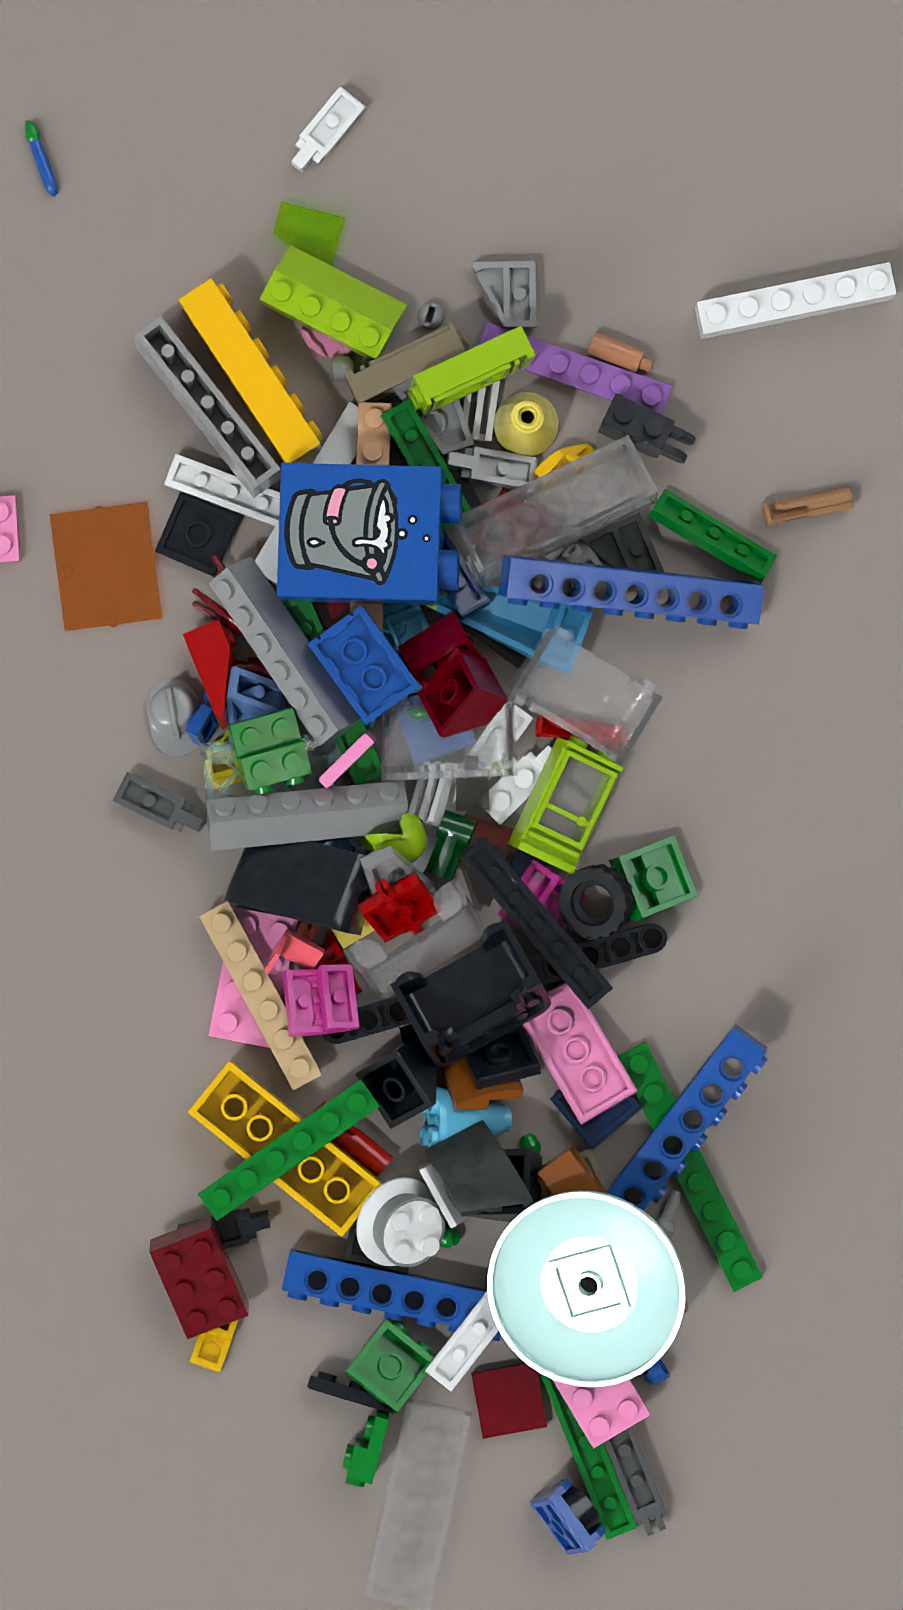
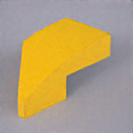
M588 444L559 449L533 471L535 479L546 487L566 464L577 471L595 450Z
M239 1320L198 1335L189 1363L220 1373Z

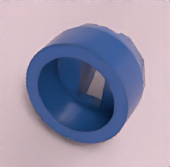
M661 1358L650 1368L642 1372V1375H646V1382L650 1384H658L670 1378L668 1369Z

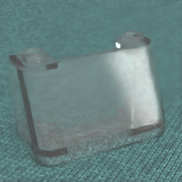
M557 625L554 630L547 628L505 688L504 693L507 699L521 707L526 704L530 711L542 715L586 741L591 747L607 754V758L622 765L663 698L656 692L659 686L644 676H641L638 681L571 641L574 635Z
M407 695L382 713L381 780L402 781L518 776L515 697H507V703L489 724L443 738L436 731L421 700L408 701Z
M456 878L443 885L434 896V906L442 919L387 954L382 945L380 946L371 939L357 941L344 950L352 965L376 996L381 998L395 996L390 984L395 982L401 974L413 971L420 972L423 976H426L480 940L484 931V923Z

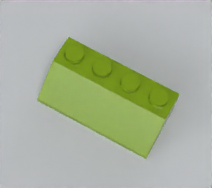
M290 245L275 268L259 299L262 305L371 361L382 356L407 307L401 301Z

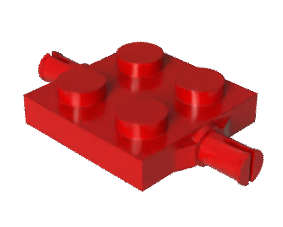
M416 873L399 879L392 886L388 884L386 879H380L382 885L377 880L375 889L379 893L372 894L366 901L358 904L363 917L385 943L408 932H411L416 939H421L419 933L422 937H425L426 929L422 924L442 911L438 901Z

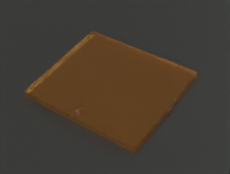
M147 502L103 508L97 506L95 509L50 514L65 631L103 626L116 627L118 624L162 619Z

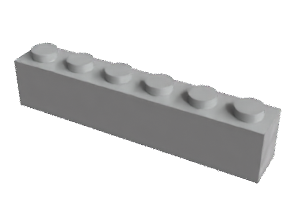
M162 316L136 333L135 347L250 495L255 498L279 481L281 468Z
M252 556L228 566L209 583L318 747L343 735L361 720L358 713L309 647L308 639L281 599L277 597V593Z
M404 780L206 800L207 828L211 851L402 832L400 827L401 816L408 813V800Z

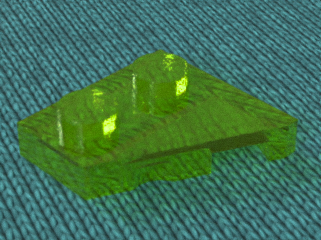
M281 201L273 234L288 247L292 245L333 266L345 217Z

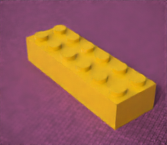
M212 278L178 299L183 311L284 463H304L318 454L322 449L320 442L324 440L323 435L313 420L307 423L302 415L306 413L305 408L294 392L288 395L284 389L288 384L277 365L270 368L266 362L270 358L268 352L258 337L252 340L248 333L252 330L242 312L238 310L234 313L230 306L234 303L223 283L221 282L216 285Z
M233 1060L228 1061L187 1112L244 1159H248L305 1119ZM330 1141L273 1181L341 1237L358 1218L361 1207L368 1196L376 1188L384 1184L383 1181L333 1141Z

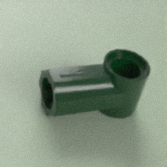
M446 809L436 833L438 838L426 870L439 878L452 880L460 863L463 850L468 847L477 821Z

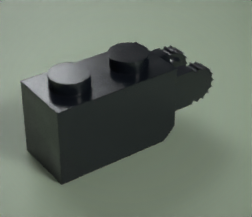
M616 393L598 430V433L653 458H658L659 455L683 464L688 456L682 450L666 444L667 438L670 437L689 446H692L696 440L694 435L675 426L674 420Z

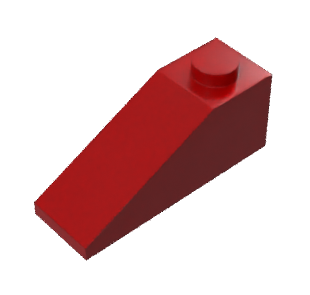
M217 619L182 635L216 719L222 730L228 728L227 692L231 667H234L236 663L232 647L237 646L230 627L223 629L220 620Z

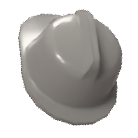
M166 679L158 682L150 690L147 697V714L154 744L161 752L175 757L190 754L198 747V745L192 742L185 730L191 715L200 708L195 690L187 682L180 679Z

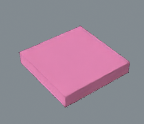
M371 731L364 733L319 778L321 784L326 789L329 788L378 738Z

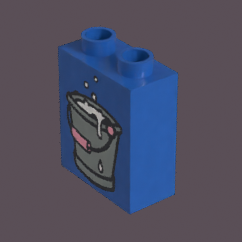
M281 463L277 597L286 602L441 606L442 590H458L460 553L458 550H443L444 524L461 523L462 485L445 484L446 474L442 467Z

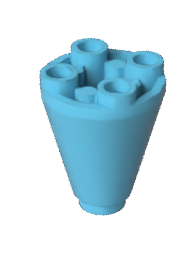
M436 1087V1104L421 1112L424 1113V1126L420 1127L419 1139L421 1146H428L429 1148L481 1120L485 1122L495 1137L500 1136L503 1132L511 1130V1109L509 1106H503L500 1102L489 1100L487 1110H455L448 1089Z

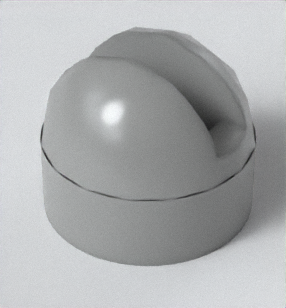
M428 302L420 307L418 321L425 329H436L443 322L444 312L438 304ZM429 308H436L432 322H425Z
M332 355L333 381H345L344 373L350 370L354 373V362L348 356Z

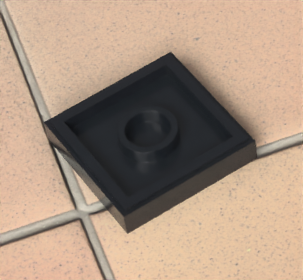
M180 491L155 552L215 578L219 570L212 561V556L216 555L221 562L223 561L241 517Z
M522 1025L464 1057L478 1090L541 1074L540 1063Z

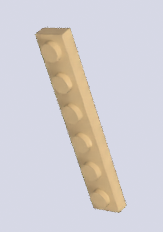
M227 901L199 916L291 1088L295 1090L321 1076L322 1072L303 1037H289L286 1006L269 974L263 972L265 967L230 902Z

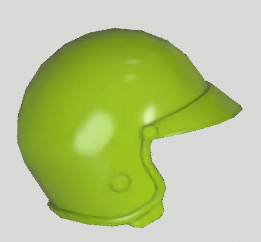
M411 813L401 816L400 827L402 832L368 834L364 836L374 850H382L392 846L410 863L415 862L423 854L427 845L423 820Z

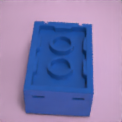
M363 605L356 608L352 613L308 643L311 650L365 725L420 687L416 678Z

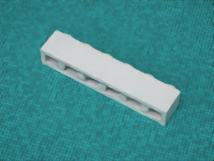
M890 262L699 301L694 309L700 337L705 339L892 300L897 293Z

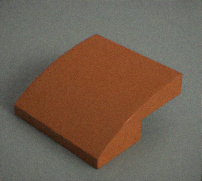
M464 1058L449 1066L440 1067L455 1110H487L489 1100L521 1099L524 1089L520 1079L478 1090Z

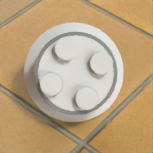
M408 1177L392 1179L376 1188L361 1207L356 1226L357 1240L361 1250L369 1259L384 1266L413 1267L425 1262L438 1252L445 1232L443 1213L428 1186L417 1179Z

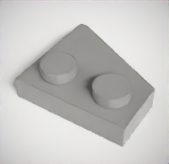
M536 261L472 262V269L503 328H517L519 326H522V328H536Z

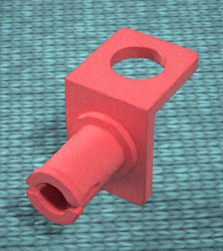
M300 921L296 933L286 929L274 947L263 972L268 974L280 955L305 969H314L325 951L313 943L319 931V926L312 924L311 929L308 930L307 928L310 923Z

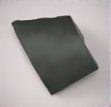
M483 1120L425 1149L427 1159L442 1178L447 1197L462 1217L478 1215L481 1212L502 1211L503 1206L523 1204L525 1208H528L534 1204L530 1193L512 1162Z

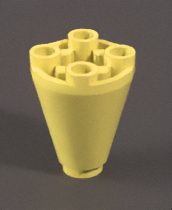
M520 392L509 396L500 404L494 418V432L498 442L506 451L535 457L546 451L553 444L558 434L559 419L555 408L545 397L533 392ZM530 411L534 416V420L529 424L524 423L521 419L522 413Z

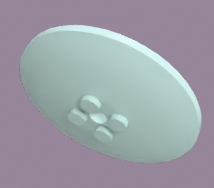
M568 1191L554 1194L535 1202L516 1216L504 1230L494 1248L489 1264L487 1277L489 1305L502 1337L517 1356L531 1368L565 1384L584 1387L608 1386L627 1381L641 1374L657 1362L667 1351L679 1330L684 1315L686 1303L685 1276L680 1258L670 1238L656 1221L643 1210L626 1200L610 1194L596 1191ZM584 1277L593 1278L598 1285L597 1291H585L581 1286V1279Z

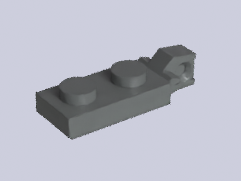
M129 772L126 773L113 799L114 802L171 830L175 829L181 832L185 825L200 832L205 820L190 813L193 805L187 803L186 800Z

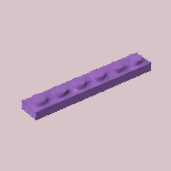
M486 322L479 345L511 330ZM527 336L536 356L530 367L522 371L609 401L613 400L616 393L661 415L663 414L672 388L671 385Z

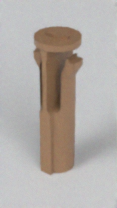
M846 486L787 500L776 498L772 502L773 504H767V501H763L762 516L766 527L770 528L774 523L781 526L790 520L854 508V502L850 487Z

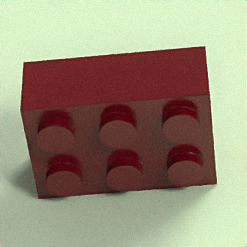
M212 1216L150 1239L149 1253L187 1340L249 1316V1301Z

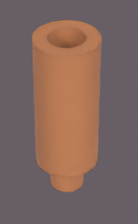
M597 331L587 353L635 373L638 368L650 372L654 361L643 356L644 350Z

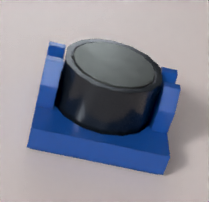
M568 1478L562 1479L544 1494H538L530 1501V1505L568 1555L589 1552L597 1545L595 1542L607 1532L603 1525H601V1518L594 1505L581 1490L573 1486Z

